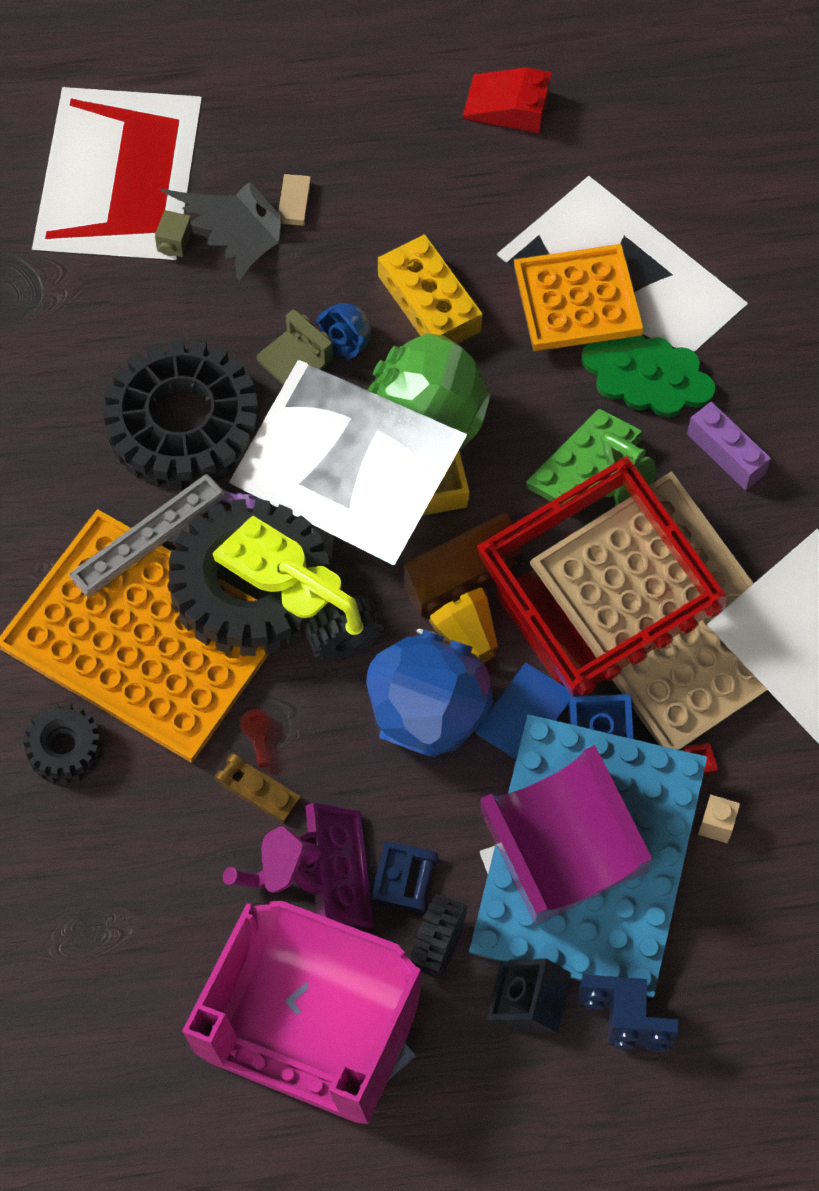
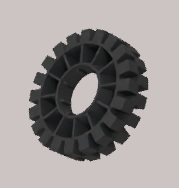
M183 339L170 340V350L163 351L160 343L147 347L148 357L145 359L137 352L127 359L129 370L119 367L112 377L114 386L108 385L104 396L106 405H103V415L110 445H112L113 452L119 462H125L127 471L136 478L143 473L145 482L159 487L162 480H166L168 489L182 490L183 481H190L193 484L206 473L209 476L211 475L216 483L228 476L227 466H231L236 470L244 457V451L248 450L255 437V433L259 429L257 395L250 375H245L244 366L235 357L229 361L227 351L215 346L210 353L208 352L206 342L193 340L190 349H185ZM180 391L196 393L206 399L207 407L211 406L209 416L205 417V421L199 427L187 432L167 431L158 426L156 418L152 417L154 408L158 406V402L162 398Z
M246 499L231 500L232 510L225 511L221 503L208 509L209 518L207 520L199 514L189 522V533L182 530L175 540L176 550H171L168 571L171 600L175 612H179L181 623L188 631L194 628L195 638L205 645L214 640L216 641V650L231 654L233 646L240 647L241 656H256V647L259 646L264 647L266 654L280 651V641L285 640L291 646L302 639L301 630L306 629L305 625L311 622L310 619L312 617L300 618L286 610L282 604V591L272 592L267 597H262L260 600L242 601L241 599L229 596L225 592L224 586H220L218 583L219 576H223L225 567L214 560L212 553L250 517L255 516L301 546L306 559V568L324 566L329 569L327 551H324L322 538L318 531L311 533V523L302 515L294 520L293 509L279 504L275 512L270 510V501L261 499L255 500L254 508H247Z

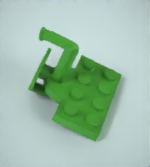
M598 409L526 483L529 490L551 502L626 456L629 457L648 485L654 483L657 471L654 460L650 457H644L646 450L636 446L644 438L642 430ZM624 485L604 496H614L616 506L631 497Z

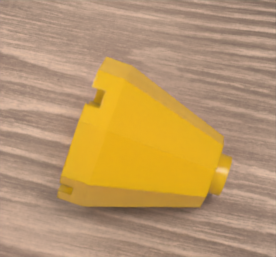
M478 588L461 595V599L456 602L452 600L430 616L429 621L434 630L441 636H444L447 642L451 644V641L454 640L472 646L471 653L478 655L483 663L495 656L493 651L497 649L498 645L487 596L482 588Z

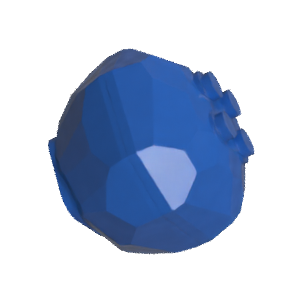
M423 630L422 635L406 637L377 654L370 663L366 684L376 725L381 731L379 738L418 753L438 758L443 753L456 750L486 719L493 704L492 686L487 667L478 655L471 653L472 646L454 640L448 645L443 643L444 636Z

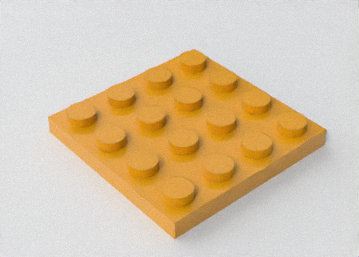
M621 244L514 259L515 273L533 352L643 335V325Z

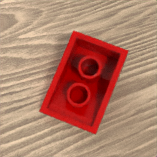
M524 67L474 74L463 119L540 133L550 94L552 72Z

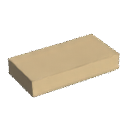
M284 174L278 210L281 224L305 225L311 176Z

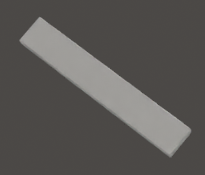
M206 473L69 573L70 579L89 598L186 527L197 515H202L209 508L224 499L225 492Z

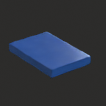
M525 662L492 707L489 715L476 729V735L514 759H517L527 714L558 721L569 706V700L572 696L565 686Z

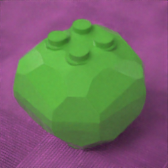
M427 333L399 348L393 346L386 361L380 360L373 371L376 380L370 385L368 391L467 434L459 450L478 433L484 421L490 392L486 390L485 380L478 364L457 343L445 336Z

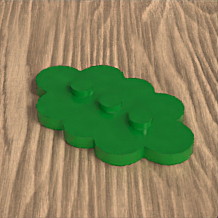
M641 335L614 339L611 342L588 343L583 348L582 365L588 372L597 375L596 387L598 392L607 399H623L626 405L633 410L640 411L650 408L656 415L670 418L680 414L685 405L701 408L709 404L714 398V381L710 376L699 372L700 361L696 353L683 347L673 349L671 344L663 338L653 337L646 340Z

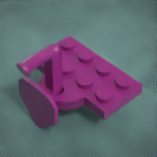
M311 803L305 807L307 833L297 837L287 827L279 826L266 834L261 847L262 871L254 874L238 871L235 867H228L223 873V881L227 885L235 884L259 889L266 887L272 893H278L290 887L293 881H295L304 891L315 895L316 913L318 915L364 932L374 929L361 811Z

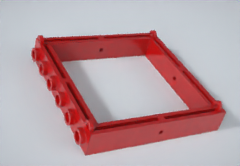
M628 456L477 545L478 557L572 697H577L578 695L583 697L590 694L596 689V684L605 679L610 681L622 673L621 669L631 663L632 665L641 663L647 658V653L655 648L661 650L672 643L673 637L682 632L683 634L690 633L697 628L698 622L706 617L711 619L718 616L724 610V606H726V594ZM624 485L700 593V596L576 670L502 558Z

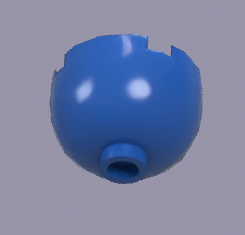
M337 303L320 313L316 320V325L319 324L320 332H325L333 342L334 357L338 358L340 354L343 357H347L345 360H350L360 354L367 347L371 339L372 327L370 320L364 311L352 303Z

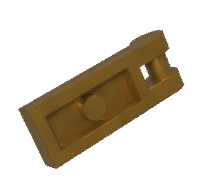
M230 754L226 760V767L223 771L219 770L214 780L222 787L285 825L301 802V796L245 763L239 756ZM236 772L243 775L239 782L232 778Z

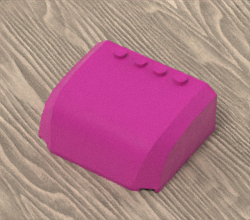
M273 901L269 905L252 906L251 903L246 904L182 1033L194 1053L212 1065L353 1122L368 1124L412 1026L421 990V970L412 963L396 943L284 901ZM308 981V989L294 1001L301 1010L296 1015L285 1000Z

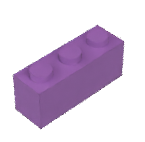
M710 402L690 418L687 435L745 491L766 475L771 458L716 405Z

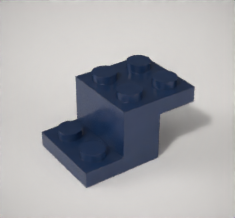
M582 975L578 991V1004H584L585 1008L591 1010L604 1009V1006H609L608 1044H615L616 1048L631 1050L635 1046L647 1047V1050L652 1052H665L667 1048L672 1049L678 1034L679 1019L646 1017L647 979Z

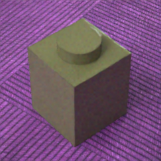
M164 210L155 233L158 252L167 256H184L193 232L192 225L190 224V215Z

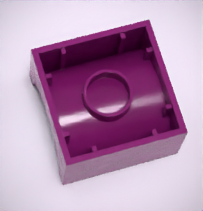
M595 745L585 749L576 760L560 771L535 784L504 795L495 796L491 793L480 799L481 815L535 925L641 876L649 870L652 857Z

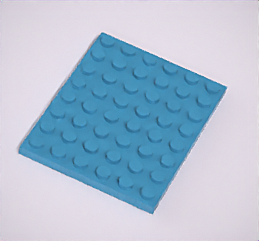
M527 714L508 793L518 791L553 775L576 760L585 749L595 745L652 857V862L647 873L535 925L495 844L469 953L508 962L509 960L547 958L571 972L570 979L581 981L583 974L647 979V998L653 999L707 757Z

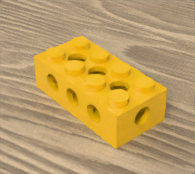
M425 234L378 257V277L420 336L433 333L445 336L458 344L481 332V311Z

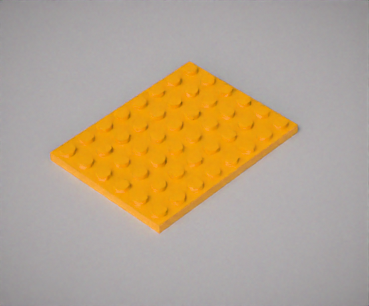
M97 509L1 634L0 650L190 763H193L269 654L265 653L263 646L256 647V656H241L240 647L233 646L231 654L216 650V641L212 640L208 645H205L195 638L194 628L188 631L180 621L179 612H175L171 600L168 574L171 551L162 545L87 598L70 579L69 573L131 529ZM220 578L218 579L219 585L224 586L225 592L229 596L241 599L242 601L257 600Z

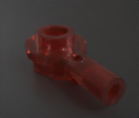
M252 709L242 716L240 727L242 732L253 741L257 766L262 768L269 765L264 738L270 728V719L264 711Z

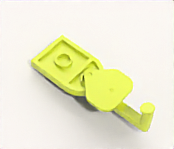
M255 516L250 517L212 553L216 562L255 587L269 592L282 591L283 607L297 617H312L330 602L345 612L347 618L345 627L349 634L358 635L363 631L364 626L361 622L357 603L354 598L340 590L342 585L340 577L324 566L306 568V559L301 546Z

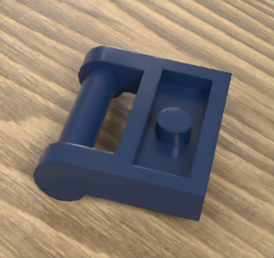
M384 841L371 903L400 908L415 914H425L428 906L425 902L433 865H436L438 861V853ZM416 860L421 862L414 898L404 897L412 861Z

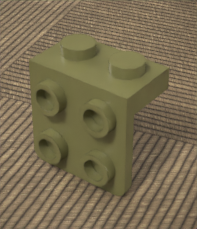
M294 309L285 315L287 331L257 355V362L283 386L298 360L320 370L333 361V342L325 332H319L306 315L301 316Z

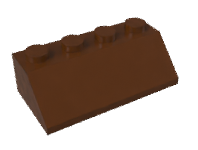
M506 512L404 564V591L421 617L428 613L433 614L452 600H460L461 595L478 587H487L494 581L478 557L477 545L512 525ZM521 547L502 558L511 573L515 572L522 563L523 552Z

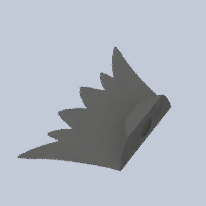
M251 182L246 184L236 195H205L159 189L167 195L190 205L182 207V209L200 214L190 224L198 228L213 230L208 238V245L228 246L225 251V258L236 257L235 268L239 281L259 257L279 243L281 229L280 214ZM257 203L266 209L264 217L259 216L257 213Z

